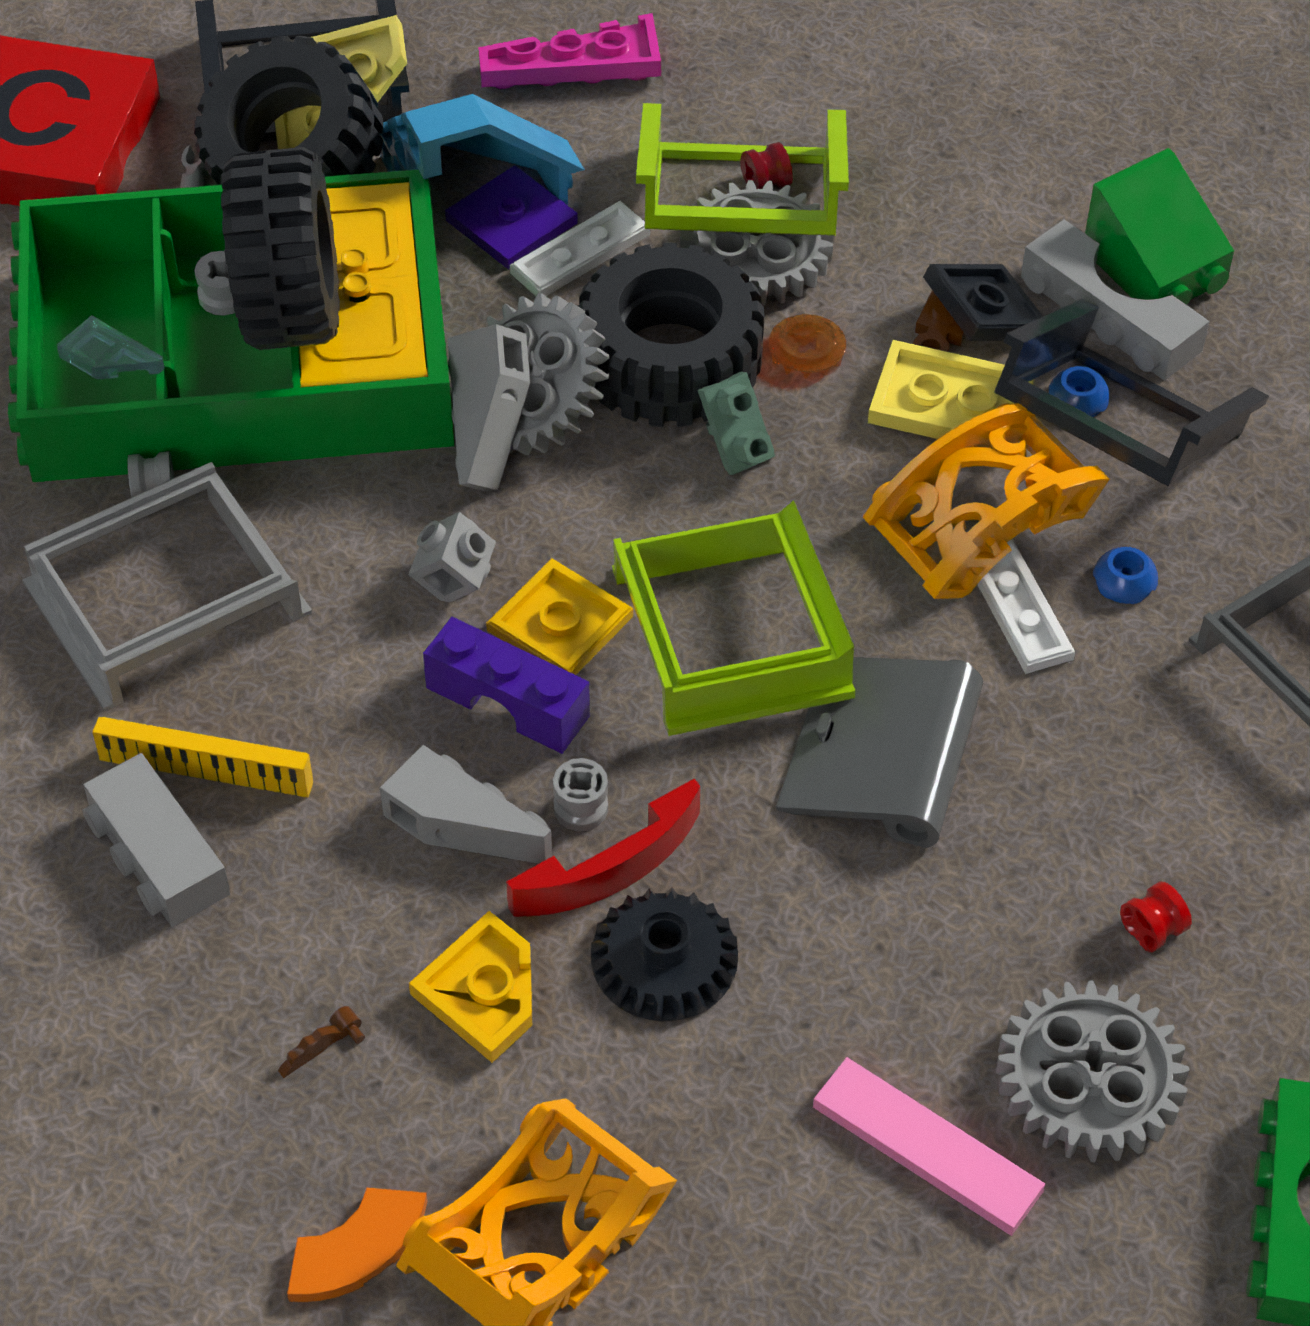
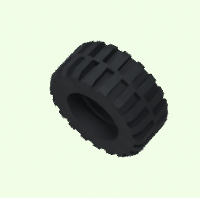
M288 36L271 38V43L267 45L259 41L248 46L249 52L239 57L235 54L227 60L226 64L228 67L221 74L216 71L208 84L211 87L209 93L202 94L197 107L202 116H196L194 121V134L198 138L195 147L198 157L204 163V168L218 185H221L222 175L224 174L223 167L228 159L236 153L257 152L263 135L270 125L284 113L302 106H321V111L313 131L295 148L306 147L316 152L325 177L373 173L376 167L373 156L381 154L383 139L379 133H382L384 125L382 115L377 109L378 103L345 55H340L335 47L326 42L316 43L313 38L296 36L294 42Z
M306 147L236 153L226 161L223 167L221 208L223 211L222 229L225 241V259L229 274L228 281L241 335L244 336L246 344L258 350L326 344L338 333L340 300L338 295L339 279L333 220L331 219L329 195H327L324 173H322L320 159L316 152Z
M663 243L662 247L651 248L650 244L636 247L633 254L627 255L623 252L610 260V266L602 265L591 276V281L583 287L579 296L578 307L583 309L587 316L597 322L594 330L602 334L606 339L598 348L609 354V359L598 365V369L609 375L608 379L596 382L594 388L603 394V398L599 399V402L611 411L619 407L621 408L622 417L637 422L639 417L649 419V426L663 427L664 421H677V427L691 426L695 418L702 417L704 422L708 421L698 393L699 389L719 383L739 372H747L752 388L756 384V376L760 373L762 365L764 307L761 304V295L757 287L752 282H749V276L737 265L731 267L730 261L725 256L717 252L713 255L707 254L703 247L691 244L689 248L677 247V243ZM679 324L694 328L705 335L686 343L662 344L646 340L635 333L654 325Z

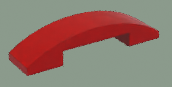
M692 779L648 803L647 827L568 871L564 869L555 856H552L506 881L509 911L514 917L540 916L569 911L605 899L642 879L668 858L692 829L700 814L699 783Z

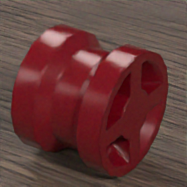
M780 142L767 145L765 151L757 152L752 149L742 152L740 164L746 184L748 180H752L756 189H763L767 181H772L773 186L778 189H782L786 185H792L793 172L790 158Z

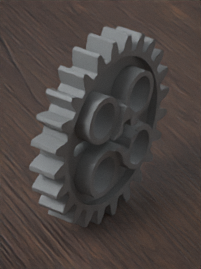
M748 180L745 190H739L732 182L729 183V193L723 194L714 188L711 192V201L701 197L697 199V206L820 210L819 203L806 206V193H801L794 198L791 197L789 185L783 187L779 192L773 191L772 181H767L763 189H756L754 182ZM681 230L680 248H689L690 244L700 246L705 249L707 254L713 255L717 252L725 256L730 261L731 267L735 265L740 267L749 276V282H752L757 287L761 295L762 306H766L767 297L772 295L780 303H785L787 291L798 297L803 296V284L815 288L818 275L826 276L828 263L832 262L833 236Z
M538 293L534 303L521 296L518 302V311L504 304L502 306L503 319L501 321L491 316L487 318L489 326L498 324L526 333L530 385L510 448V453L515 449L524 455H529L532 447L542 453H546L549 439L561 446L564 445V430L567 428L579 433L581 430L577 418L580 414L591 418L594 415L587 405L589 400L603 398V394L594 388L595 383L604 381L609 376L598 369V365L609 359V354L598 348L606 339L602 334L594 330L597 322L587 316L583 309L572 302L569 303L557 295L551 300L545 295Z
M1088 981L1084 994H1077L1070 982H1065L1061 998L1059 999L1050 990L1045 988L1042 990L1040 1006L1025 1000L1021 1017L1011 1015L1007 1027L1008 1034H1002L998 1052L1002 1055L998 1056L995 1073L1003 1076L999 1085V1095L1013 1096L1008 1107L1009 1116L1026 1113L1023 1132L1028 1134L1039 1128L1044 1130L1045 1135L1042 1147L1046 1149L1053 1145L1057 1139L1064 1141L1065 1157L1067 1158L1072 1157L1078 1146L1086 1147L1090 1162H1095L1100 1148L1106 1147L1115 1161H1119L1125 1143L1137 1154L1142 1153L1147 1140L1146 1136L1159 1142L1162 1139L1166 1127L1165 1124L1172 1126L1175 1124L1179 1113L1177 1106L1183 1105L1187 1093V1088L1183 1085L1186 1083L1189 1067L1180 1064L1185 1052V1046L1170 1044L1175 1031L1174 1025L1156 1027L1160 1009L1155 1007L1144 1013L1137 1010L1140 1001V995L1137 993L1126 1002L1118 1000V985L1113 984L1106 996L1098 995L1094 981ZM1051 1039H1064L1073 1046H1059L1052 1042ZM1110 1042L1124 1043L1131 1050L1117 1049ZM1090 1066L1094 1067V1071H1090ZM1064 1090L1072 1094L1074 1098H1059L1052 1091ZM1111 1094H1125L1134 1102H1120L1113 1098Z

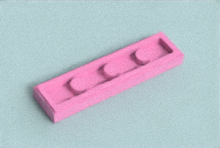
M848 1057L845 1058L814 1098L813 1108L1011 1236L1044 1191V1182Z

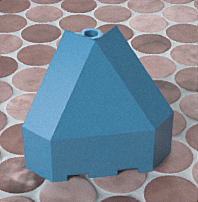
M474 94L404 112L400 116L383 122V131L379 133L383 139L380 157L388 172L419 170L423 179L441 175L440 146L444 145L535 169L540 174L549 192L566 205H568V189L573 187L572 173L585 170L568 140Z

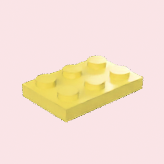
M893 340L869 408L868 423L939 439L957 426L978 415L996 409L1005 403L1014 404L994 393L1005 365ZM1035 379L1029 381V383L1034 385Z

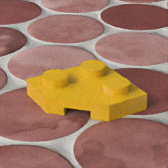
M488 911L409 982L410 995L493 1063L533 1026L530 943L491 911Z

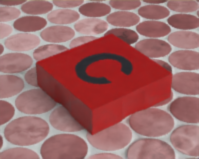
M0 35V204L20 206L21 200L116 193L124 177L127 158L141 140L160 99L154 59Z

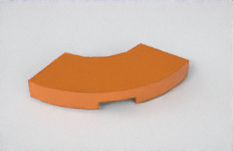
M367 1187L359 1208L343 1225L323 1235L297 1237L287 1292L289 1302L322 1301L351 1293L363 1287L364 1283L380 1274L390 1264H395L406 1248L403 1246L405 1234L412 1224L425 1214L427 1193Z

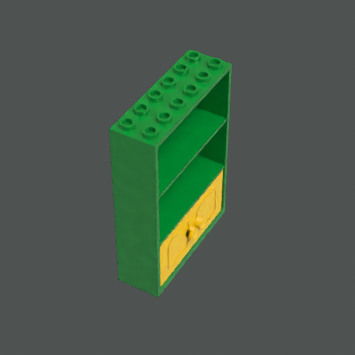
M419 170L325 177L337 254L338 295L340 300L338 333L326 344L258 350L245 343L244 336L241 335L239 330L238 318L235 316V313L214 315L205 311L199 303L197 293L199 285L195 277L196 264L203 256L211 252L225 250L222 229L223 211L221 208L222 185L21 200L19 221L11 222L13 246L15 251L19 250V256H11L12 280L14 286L18 285V291L10 292V306L13 321H18V327L9 329L11 353L13 358H17V364L9 365V383L12 395H17V402L8 403L10 430L12 433L20 432V436H17V454L20 466L29 467L32 482L126 475L128 474V455L140 454L144 458H155L159 452L170 451L173 470L196 469L210 462L215 467L453 447L454 435L450 382L429 179H423Z

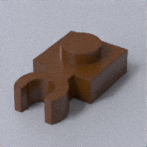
M932 290L916 322L915 333L919 335L914 339L913 344L949 352V343L961 346L966 335Z

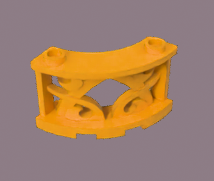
M1019 403L1002 404L996 409L966 421L933 442L912 459L891 481L882 484L875 491L872 497L873 503L863 515V519L869 525H874L925 581L922 586L934 599L963 598L969 595L981 579L1003 557L1012 551L1007 542L1029 528L1035 535L1053 525L1069 520L1083 519L1110 480L1098 466H1084L1035 417V414L1027 411V408ZM1027 450L1032 454V456L1028 458L1026 457ZM972 466H989L1011 470L1006 477L1004 486L1006 501L997 508L988 504L973 502L959 505L951 510L953 490L961 469ZM1025 480L1026 487L1028 488L1022 491L1018 490L1017 488L1020 483ZM917 503L922 504L920 510L910 515L912 525L922 527L933 520L934 522L913 538L899 522L906 518ZM968 520H978V521H979V522H978L976 525H974L968 532L965 531V530H966V523H965V521H968ZM936 541L942 557L938 564L925 551Z
M568 1099L543 1102L534 1106L527 1113L520 1125L521 1134L502 1158L479 1182L453 1203L433 1214L419 1218L412 1224L404 1236L403 1246L406 1248L396 1267L404 1274L414 1271L420 1273L484 1326H553V1322L550 1320L559 1308L569 1304L576 1309L606 1277L609 1270L601 1264L611 1253L615 1255L620 1250L619 1244L622 1240H625L633 1247L668 1197L677 1180L659 1166L652 1167L575 1108L576 1105ZM564 1127L591 1147L580 1174H571L573 1155L569 1142H567L564 1155L558 1160H550L545 1155ZM602 1155L628 1175V1181L596 1174L600 1156ZM531 1172L533 1180L521 1182ZM566 1201L562 1215V1235L565 1246L570 1254L562 1260L556 1256L544 1253H524L504 1260L501 1235L506 1212L536 1204ZM582 1202L587 1203L584 1209V1220L594 1217L599 1221L590 1231L580 1230L575 1225V1219ZM481 1223L480 1234H479V1233L475 1232L474 1230H475V1228ZM455 1247H459L466 1252L452 1254L450 1251ZM484 1265L483 1268L472 1270L474 1268H478ZM537 1271L543 1277L531 1284L525 1280V1272Z

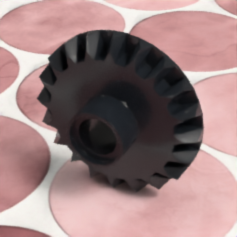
M673 887L667 893H654L649 888L643 896L637 898L627 895L622 905L617 908L610 907L604 921L597 923L596 933L593 942H591L593 975L607 998L629 1014L653 1021L687 1019L711 1008L729 990L738 967L737 936H734L732 933L729 919L722 918L717 913L714 903L704 904L699 901L694 892L690 896L677 894ZM665 943L673 945L674 947L670 949H660L655 946L658 944Z

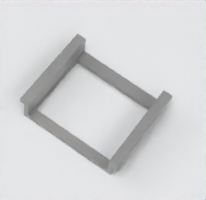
M212 462L24 546L31 576L23 579V584L104 711L124 703L118 677L278 601H280L293 621L312 613V609L299 592L298 581L292 580L220 479ZM207 489L209 501L263 578L106 651L49 560Z

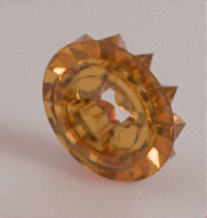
M801 314L788 317L773 328L769 336L768 349L771 351L773 364H782L786 375L794 371H800L805 379L812 372H819L826 377L832 366H841L843 355L846 353V338L840 327L831 320L818 315ZM817 338L815 350L809 349L805 353L799 352V345L806 346Z

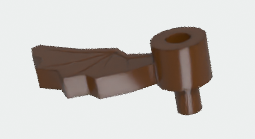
M343 1006L333 1013L329 1020L332 1026L316 1029L311 1035L303 1037L298 1046L287 1053V1060L278 1070L283 1078L347 1035L356 1044L361 1043L365 1039V1035L359 1030L362 1021L349 1006Z

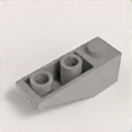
M494 324L448 338V371L451 376L452 420L455 426L457 452L455 465L458 472L459 485L486 492L498 491L530 385L526 333Z
M422 745L380 787L383 815L425 844L538 864L552 857L551 829H549L546 822L539 815L532 811H522L507 801L503 793L494 785L486 782L480 783L465 773L460 764L452 757L445 754L440 756L425 745Z

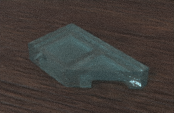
M92 315L57 344L60 358L97 380L118 378V372L147 370L149 374H159L164 370L163 357Z

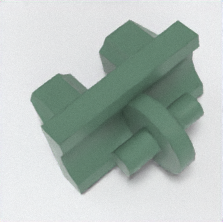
M739 372L726 380L698 390L708 419L706 423L708 434L713 435L723 466L729 475H734L775 457L774 448L767 433L747 372Z

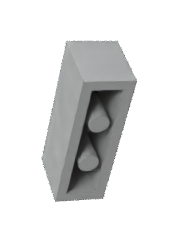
M142 753L83 784L89 806L82 809L89 827L97 838L107 834L114 844L109 847L115 864L125 877L134 873L141 884L136 887L137 892L152 916L161 912L170 926L174 927L231 895L225 867Z

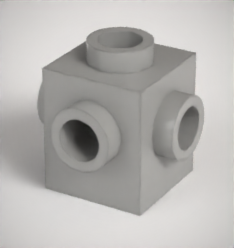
M457 512L439 522L432 521L418 536L417 545L419 548L408 575L440 601L450 603L479 590L481 583L490 571L491 565L489 561L496 541L461 512Z

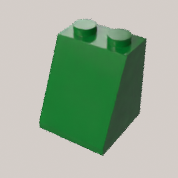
M1167 148L1093 184L1085 234L1099 243L1096 264L1131 298L1153 300L1173 295L1188 305L1191 299L1205 292L1214 294L1225 286L1229 279L1234 249L1171 149Z

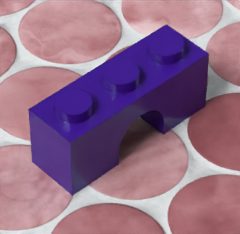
M452 616L423 652L427 689L470 710L481 696L489 697L499 702L511 713L516 722V732L561 754L564 753L590 717L589 681Z

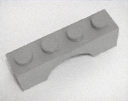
M1065 219L1025 247L1021 278L1024 279L1028 288L1035 293L1045 294L1060 305V308L1081 299L1098 306L1099 309L1091 328L1096 331L1097 336L1102 342L1107 345H1115L1131 356L1136 366L1145 372L1151 371L1165 381L1203 352L1210 321L1173 295L1160 299L1142 300L1126 297L1110 289L1101 281L1095 270L1099 243Z

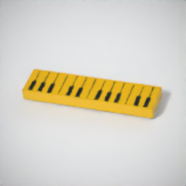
M98 717L92 732L100 761L121 764L142 753L156 771L307 798L313 785L310 757L308 753L107 717Z

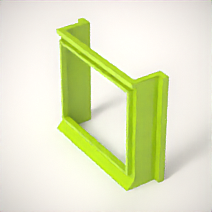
M643 103L636 184H645V229L836 236L839 191H848L849 188L846 110L827 109L825 148L784 146L791 163L823 164V211L658 205L662 158L740 161L742 152L752 149L761 152L765 151L767 146L661 142L662 104Z
M794 500L776 514L622 543L621 538L613 539L614 565H612V570L617 585L624 583L627 585L662 686L663 722L668 736L855 698V688L852 684L854 644ZM783 552L821 647L682 675L649 578Z

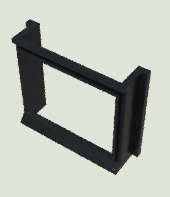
M213 0L195 1L204 93H209L211 87L208 83L216 71L220 74L224 71L222 46L251 44L259 41L270 42L271 38L288 36L290 39H295L296 36L314 37L397 15L395 0H375L376 15L227 31L217 30ZM406 66L386 91L388 104L378 105L377 107L382 115L383 122H387V120L402 114L401 93L410 92ZM275 121L267 129L261 141L277 140Z
M1084 299L1078 300L1006 334L1004 343L1012 348L994 393L1014 404H1021L1027 408V411L1166 486L1171 484L1178 472L1232 438L1238 439L1245 428L1250 414L1266 405L1269 395L1251 387L1208 412L1090 350L1083 345L1099 307ZM1071 360H1076L1188 419L1191 423L1183 427L1170 458L1032 385L1029 381Z

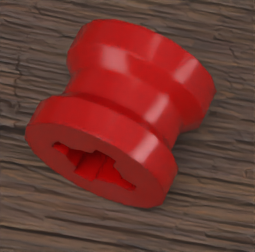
M1159 881L1148 888L1143 899L1132 898L1121 905L1120 915L1125 929L1139 941L1140 945L1147 952L1152 953L1165 945L1167 936L1170 934L1179 936L1190 929L1192 925L1191 913L1186 902L1177 890L1166 882Z

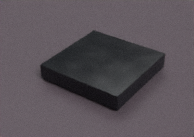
M930 264L923 276L924 280L970 341H1004L1007 333L1043 317L1003 264Z

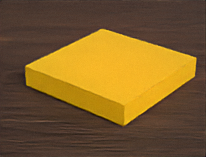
M551 558L486 622L487 631L497 638L577 675L633 617V608Z

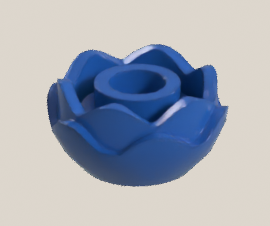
M1075 366L1064 369L1052 379L1048 387L1049 394L1092 417L1105 411L1109 404V388L1105 380L1099 373L1088 367Z
M1117 547L1109 550L1098 559L1093 569V577L1096 579L1101 595L1119 603H1140L1151 591H1155L1158 585V572L1152 559L1143 551L1133 547Z

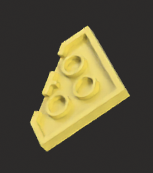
M397 15L311 37L316 43L326 42L335 47L340 55H345L372 92L377 103L407 65L403 28ZM321 106L298 107L275 120L278 149L295 148L302 143L316 126Z

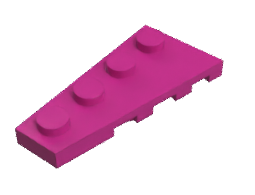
M653 13L639 15L638 24L620 27L617 20L599 23L598 32L583 35L577 34L575 29L559 31L550 41L542 43L535 37H528L478 47L482 87L506 89L513 85L540 84L552 86L561 82L584 81L587 83H598L602 80L626 78L638 81L644 80L647 77L661 76V57Z

